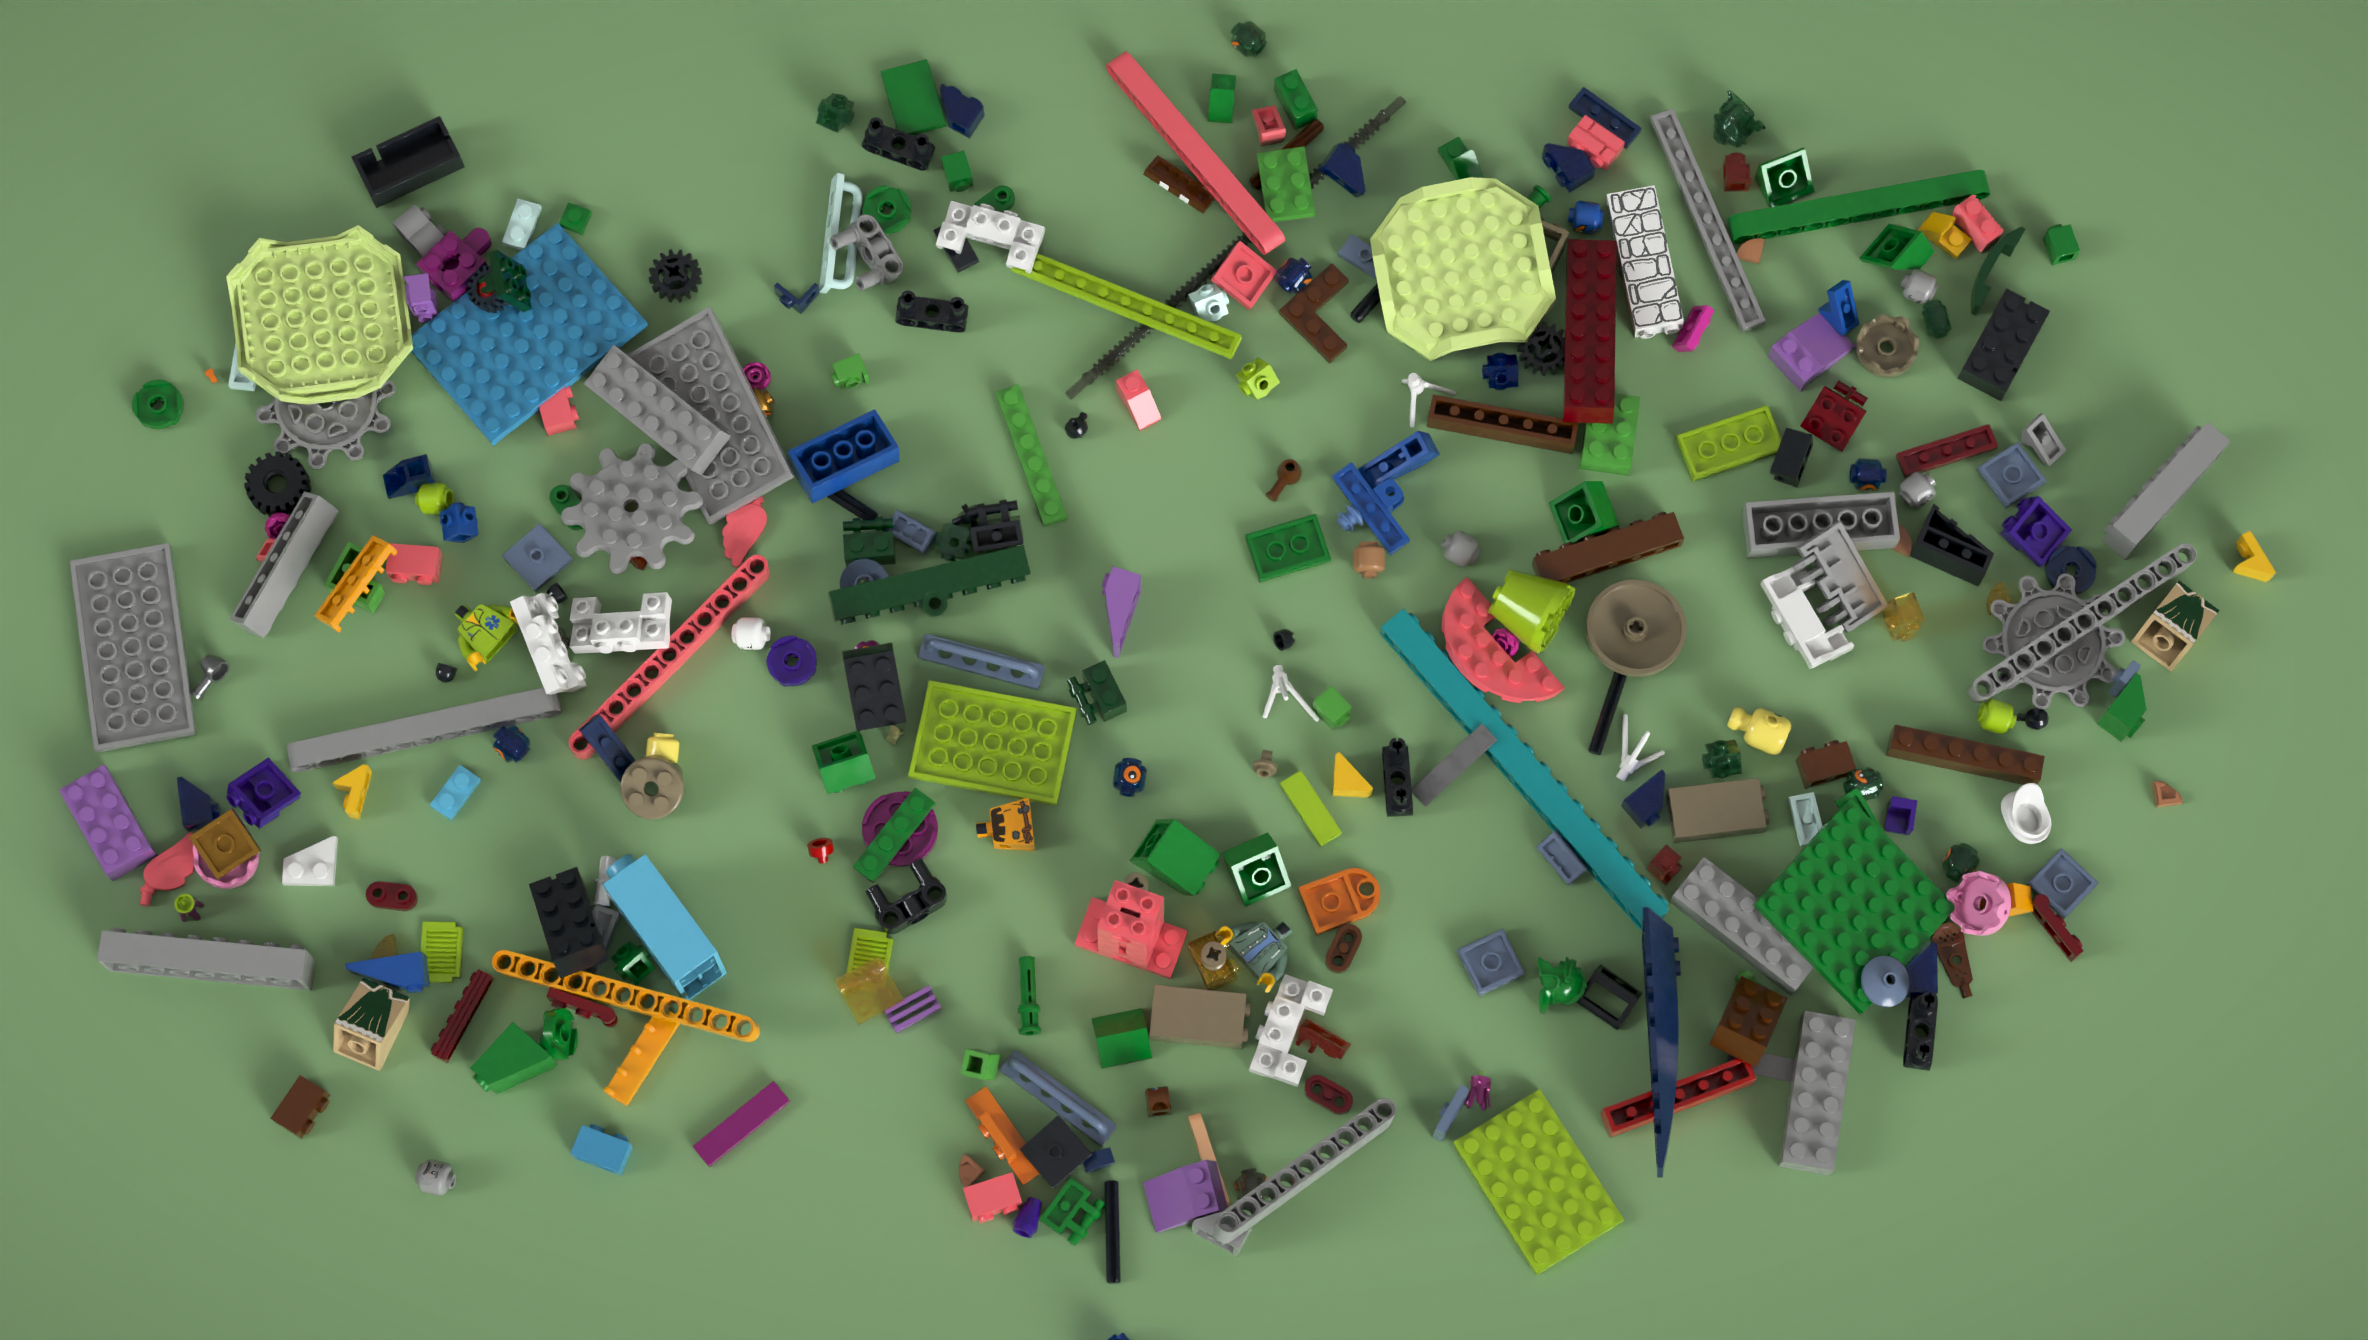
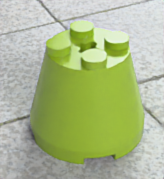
M1510 569L1504 579V582H1506L1504 586L1499 585L1492 597L1494 601L1488 613L1492 614L1530 650L1539 654L1540 651L1543 652L1558 631L1565 610L1568 611L1572 603L1575 588L1564 582Z

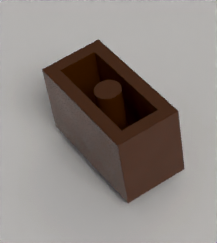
M1834 740L1826 743L1824 748L1815 750V747H1809L1800 751L1801 754L1798 755L1796 764L1805 789L1854 774L1856 766L1847 741L1839 743V740Z
M299 1075L270 1119L301 1139L304 1134L308 1135L314 1127L315 1122L313 1120L317 1114L323 1113L327 1108L330 1095L319 1086Z

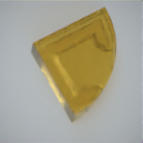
M2002 581L1996 584L1988 595L1987 610L1989 615L1992 614L1990 606L1995 600L2001 599L2009 604H2013Z
M394 934L382 939L373 951L372 959L398 955Z

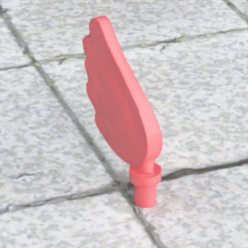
M763 496L726 516L727 524L722 530L724 537L723 546L725 547L724 555L726 558L731 559L734 567L738 568L741 566L749 550L766 526L767 514L762 508Z
M188 833L178 843L147 864L143 872L145 884L144 887L140 888V893H142L141 906L150 907L151 898L155 894V890L171 891L184 886L185 878L194 873L193 843L189 839V836L194 833Z

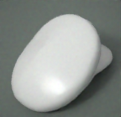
M2027 783L2022 785L2017 791L2010 792L2004 796L2001 801V812L2012 835L2019 841L2027 844H2035L2045 840L2050 833L2052 824L2049 811L2044 803L2041 788L2035 783Z

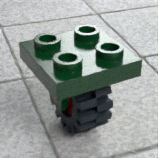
M498 250L490 252V267L483 266V271L480 269L476 270L478 275L471 276V279L474 280L473 283L468 282V287L472 288L467 290L468 295L471 296L469 297L470 301L488 313H497V310L503 311V305L506 307L512 305L522 312L532 309L530 303L531 292L526 283L527 272L525 267Z

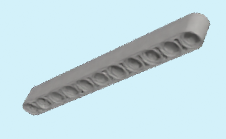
M2182 543L1979 676L1969 686V698L1975 703H1983L2186 570L2196 560V549L2191 544ZM2178 553L2185 554L2187 562L2181 561ZM2158 566L2165 567L2168 575L2161 574ZM2138 579L2145 580L2148 588L2141 587ZM2118 592L2125 593L2128 601H2122L2118 597ZM2098 605L2104 606L2108 614H2101L2098 610ZM2078 618L2084 619L2088 627H2081L2078 624ZM2057 632L2065 633L2068 640H2060ZM2037 645L2045 646L2047 654H2041L2037 649ZM2017 658L2024 659L2027 662V668L2020 667L2017 663ZM1997 672L2005 673L2007 681H2001L1997 677ZM1976 685L1984 686L1987 694H1980L1976 689Z
M543 687L300 740L288 744L286 748L290 770L292 772H302L554 717L562 711L558 693L546 694Z

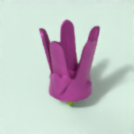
M189 894L179 895L174 902L175 909L179 912L183 922H186V914L196 921L200 920V915L195 907H204L202 902L195 900Z
M1482 1070L1480 1071V1076H1471V1087L1465 1104H1467V1108H1471L1476 1096L1477 1104H1480L1481 1109L1485 1111L1487 1100L1491 1108L1489 1096L1491 1079L1482 1076Z

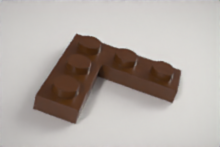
M1332 263L1279 310V314L1329 364L1347 349V344L1316 312L1349 283V279Z

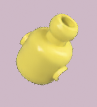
M1735 707L1727 724L1731 730L1745 732L1744 741L1747 745L1771 755H1777L1782 751L1791 730V722L1787 718L1764 708H1757L1753 715H1750L1744 709Z

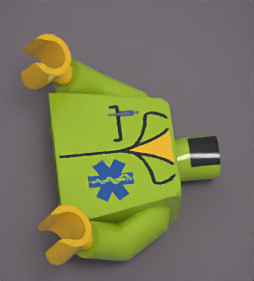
M463 604L454 614L462 622L457 629L460 634L458 644L462 657L468 661L474 671L478 670L476 665L480 662L487 665L518 631L515 623L518 624L512 607L479 604L474 611H471Z

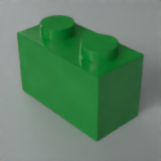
M1297 69L1276 77L1274 80V91L1293 128L1297 130L1317 119L1318 109Z

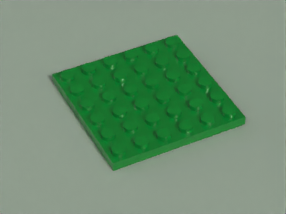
M1852 799L1845 801L1753 904L1772 926L1859 1014L1864 1013L1872 1004L1864 994L1861 986V974L1864 966L1875 957L1889 956L1898 960L1905 967L1955 909L1954 904L1947 900L1943 892ZM1889 976L1886 977V981L1888 984L1891 983V978Z

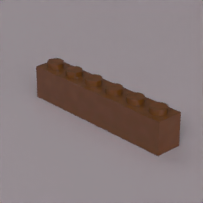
M1432 395L1427 427L1572 454L1579 422H1563L1562 418Z
M1660 512L1654 515L1653 519L1647 521L1639 519L1622 529L1614 527L1607 530L1606 534L1598 537L1596 534L1583 538L1582 542L1576 544L1568 542L1551 552L1549 549L1540 551L1533 558L1532 567L1536 576L1570 583L1681 547L1684 536L1675 513L1667 514L1666 512Z
M1895 725L1891 730L1886 753L1888 757L2021 785L2039 783L2045 758L2043 755Z

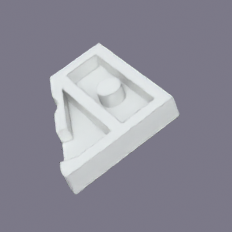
M336 836L329 837L284 858L282 884L284 886H335L338 838Z

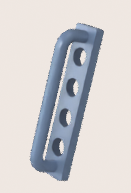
M925 634L919 652V658L925 661L1034 690H1039L1045 671V666L1042 664ZM939 650L953 654L950 658L945 659L940 657ZM963 657L977 659V661L972 665H967L963 662ZM987 663L996 664L1001 667L997 671H990L987 668ZM1011 670L1022 671L1025 674L1020 678L1012 676Z
M1013 1051L1000 1068L1001 1073L1098 1145L1103 1146L1116 1130L1117 1126L1114 1122L1018 1051ZM1020 1074L1025 1075L1031 1082H1024L1020 1078ZM1041 1088L1052 1095V1097H1044L1041 1094ZM1061 1104H1064L1073 1112H1064L1061 1108ZM1082 1118L1089 1124H1091L1093 1127H1085L1082 1124Z

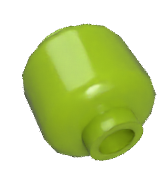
M441 482L424 483L415 494V504L426 515H440V512L449 508V505L454 503L453 491L445 483Z
M1989 699L1986 703L1983 702L1977 715V721L1980 722L1983 730L2000 735L2005 734L2009 728L2013 729L2017 719V715L2013 714V706L2011 704L1996 699Z

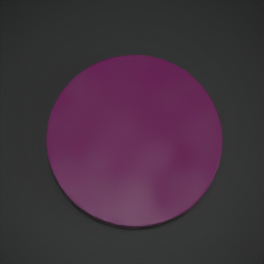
M904 791L884 794L868 807L862 822V835L867 848L911 792ZM933 809L888 865L896 867L909 866L919 859H924L931 852L938 836V822Z

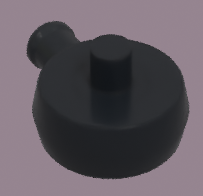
M1081 412L1079 417L1071 418L1066 423L1065 432L1070 438H1082L1087 432L1088 425L1085 421L1087 414Z
M967 504L962 505L963 511L957 518L952 519L953 525L958 526L961 523L978 522L977 517L969 518L967 509L977 507V505L970 507Z
M2034 708L2026 714L2018 713L2017 721H2024L2027 727L2039 730L2047 726L2049 717L2045 710Z

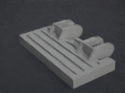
M1840 521L1835 522L1796 547L1802 558L1792 564L1795 571L1803 569L1813 561L1816 564L1815 568L1800 577L1802 584L1824 573V576L1817 579L1816 583L1827 600L1816 607L1818 613L1827 611L1837 603L1840 607L1839 610L1825 618L1823 622L1826 626H1830L1848 615V618L1840 622L1844 632L1848 633L1888 607L1882 593Z

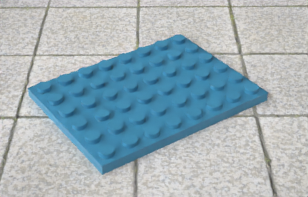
M559 223L555 224L511 258L522 264L526 269V283L531 292L530 303L532 309L522 312L512 305L508 307L503 305V311L497 310V313H488L474 305L469 299L471 296L466 292L436 315L433 320L428 321L412 334L413 349L411 352L493 446L540 410L539 406L563 387L566 389L568 386H571L596 367L613 345L619 348L648 326L645 319Z

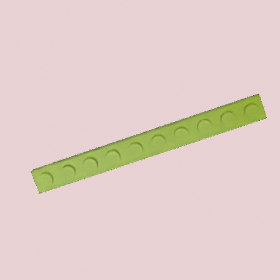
M1038 253L1031 274L1026 273L1025 270L1020 268H1011L1012 272L1229 359L1233 358L1242 340L1241 334Z

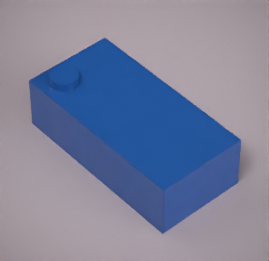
M874 409L789 450L788 462L795 477L813 504L899 462V446Z

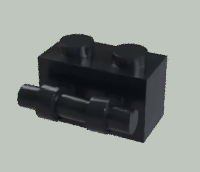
M1007 499L999 500V503L985 505V503L977 504V507L967 508L969 518L979 516L980 521L970 525L974 552L1024 544L1020 515L1009 517V511L1018 510L1017 500L1007 502ZM1001 513L1002 518L987 520V515Z

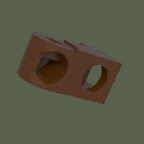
M1168 1086L1147 1088L1145 1096L1148 1117L1171 1115Z

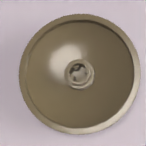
M1624 580L1608 586L1594 599L1586 619L1587 641L1597 659L1614 672L1632 677L1653 675L1670 666L1680 654L1687 632L1684 612L1674 596L1663 587L1644 580Z

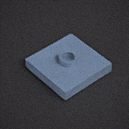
M2016 442L1977 468L1981 477L2005 509L2047 482L2019 442Z
M540 523L502 555L505 561L535 593L573 561V558Z
M2061 848L2026 885L2031 886V890L2036 895H2046L2049 899V907L2064 920L2099 882Z
M1503 929L1457 949V954L1479 997L1525 976V972Z
M1461 1084L1450 1104L1445 1102L1438 1114L1442 1118L1432 1138L1439 1142L1444 1139L1468 1096L1469 1088Z

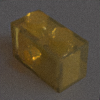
M1914 592L1891 599L1883 612L1886 626L1893 641L1901 639L1903 642L1914 638L1925 620Z

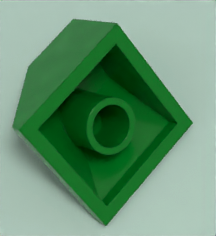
M1888 224L1859 259L1861 262L1893 270L1920 269L1935 251L1922 231Z

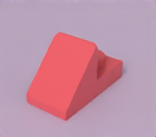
M1276 105L1252 110L1253 119L1258 129L1260 146L1283 142L1286 131Z

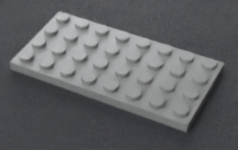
M709 306L629 353V355L731 435L702 475L689 468L685 475L691 490L700 493L703 497V504L700 509L708 524H714L726 517L727 514L740 509L795 477L713 308Z
M165 543L71 560L70 569L94 751L98 753L196 735L171 545Z

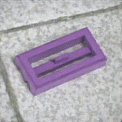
M928 985L884 1009V1012L893 1029L898 1033L941 1010V1006ZM925 995L929 996L924 1000L914 1004L913 1006L903 1010L902 1012L892 1016V1013L916 1001L917 999ZM932 1002V1007L897 1025L896 1021Z

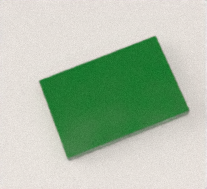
M927 59L881 71L897 130L910 135H916L946 127V121Z
M1316 514L1245 535L1260 582L1331 561Z

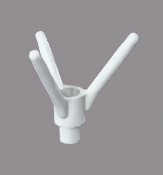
M1411 373L1408 379L1401 380L1403 384H1408L1411 392L1410 427L1415 426L1416 397L1425 388L1453 396L1456 394L1453 390L1422 380L1416 373Z
M1274 666L1273 684L1263 718L1266 719L1268 717L1276 693H1282L1283 699L1287 701V691H1289L1307 713L1318 722L1320 720L1319 717L1293 688L1290 681H1288L1287 674L1283 671V666Z
M1623 714L1622 762L1619 766L1621 769L1616 775L1623 782L1629 774L1632 775L1634 770L1665 754L1661 750L1640 761L1636 760L1650 735V732L1646 731L1632 755H1628L1627 714Z

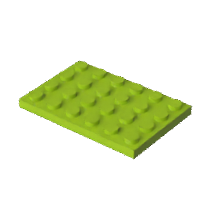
M929 680L908 777L910 779L1016 799L1029 798V801L1057 806L1077 708Z
M1540 1089L1452 1143L1536 1276L1624 1221L1622 1215Z

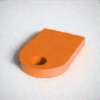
M1360 868L1346 869L1298 887L1316 936L1369 916L1378 906L1380 899V887L1377 880L1371 873ZM1364 883L1372 885L1374 892L1369 896H1365L1359 891V887Z

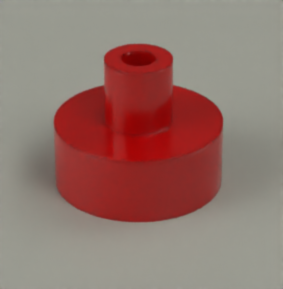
M830 838L815 839L807 844L809 856L818 858V863L820 864L828 862L827 855L834 852L833 842Z

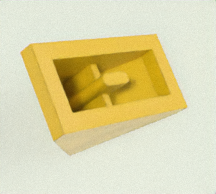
M1338 752L1334 760L1333 796L1370 797L1373 787Z

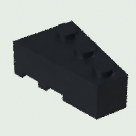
M1933 504L1914 544L1910 557L1979 586L1988 570L1994 553L1971 534L1967 535L1957 526L1958 523L1953 519L1949 520L1939 511L1940 508Z

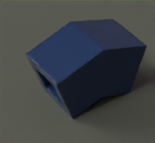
M1108 1147L1092 1152L1093 1155L1083 1164L1086 1172L1092 1173L1112 1166L1115 1160L1111 1148Z

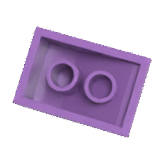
M1818 313L1772 345L1768 357L1801 392L1853 350L1855 345L1846 335H1840Z
M1113 566L1111 573H1106L1104 576L1102 594L1105 595L1113 655L1119 658L1142 588L1141 575Z
M1203 1160L1143 1182L1156 1233L1192 1223L1195 1219L1212 1215L1228 1208L1216 1161Z

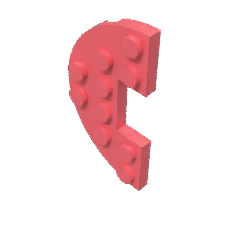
M1468 577L1462 580L1448 598L1444 613L1442 614V632H1444L1447 643L1445 647L1460 673L1483 692L1487 693L1490 691L1501 696V700L1521 703L1522 701L1534 700L1535 702H1541L1560 694L1565 687L1533 651L1517 662H1514L1489 634L1484 626L1496 619L1492 614L1488 613L1492 604Z

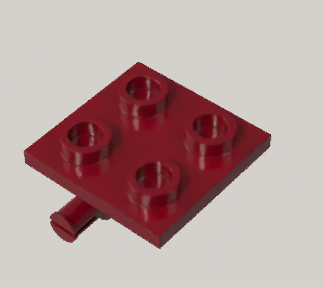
M1838 380L1833 389L1845 395V397L1824 386L1800 427L1843 452L1867 412L1851 402L1850 399L1863 407L1868 397L1857 392V388L1854 386L1849 387Z

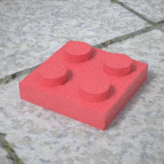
M1239 241L1213 275L1211 281L1249 310L1275 276L1277 270Z

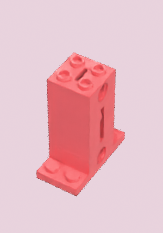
M1115 880L1107 902L1094 897L1091 898L1076 938L1075 946L1171 980L1188 930L1164 922L1163 896Z

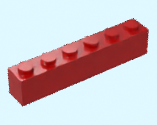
M1737 1058L1678 1080L1676 1084L1674 1114L1752 1085L1756 1080V1076L1751 1064ZM1652 1090L1602 1109L1600 1116L1609 1138L1654 1122Z

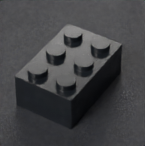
M892 643L842 651L856 730L861 731L905 723L906 715Z

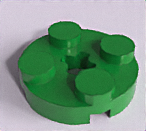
M884 185L874 188L867 194L862 209L863 215L866 214L874 217L885 235L902 230L910 222V200L901 189L890 188V186ZM884 205L888 208H894L891 210V214L881 213Z
M152 380L142 385L143 388L138 393H135L132 401L133 412L142 425L151 429H164L171 425H176L180 421L184 408L183 397L178 389L165 380ZM160 399L164 406L156 410V408L152 407V404H156V400Z
M566 1008L547 1010L543 1015L544 1026L543 1034L540 1037V1045L544 1050L547 1049L554 1060L569 1059L568 1056L574 1055L578 1043L577 1028L572 1029L571 1021H575L574 1017Z

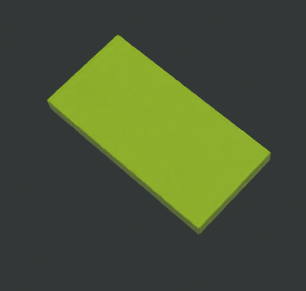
M1768 405L1678 434L1675 437L1693 482L1775 455L1782 440Z

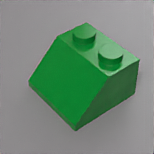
M1584 481L1549 502L1564 544L1568 542H1573V544L1582 542L1583 538L1596 534L1598 537L1606 534L1607 530L1620 526L1603 481Z
M2138 673L2134 675L2097 722V725L2120 742L2126 736L2131 738L2145 721L2142 715L2147 709L2142 680Z
M860 731L811 745L827 794L839 793L845 790V788L863 785L870 780L876 779Z
M1268 832L1222 852L1229 874L1245 907L1292 887L1278 846Z

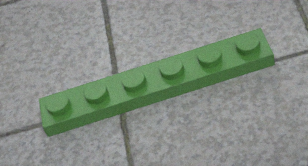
M1019 384L996 391L998 403L1043 526L1046 527L1067 520L1064 506Z

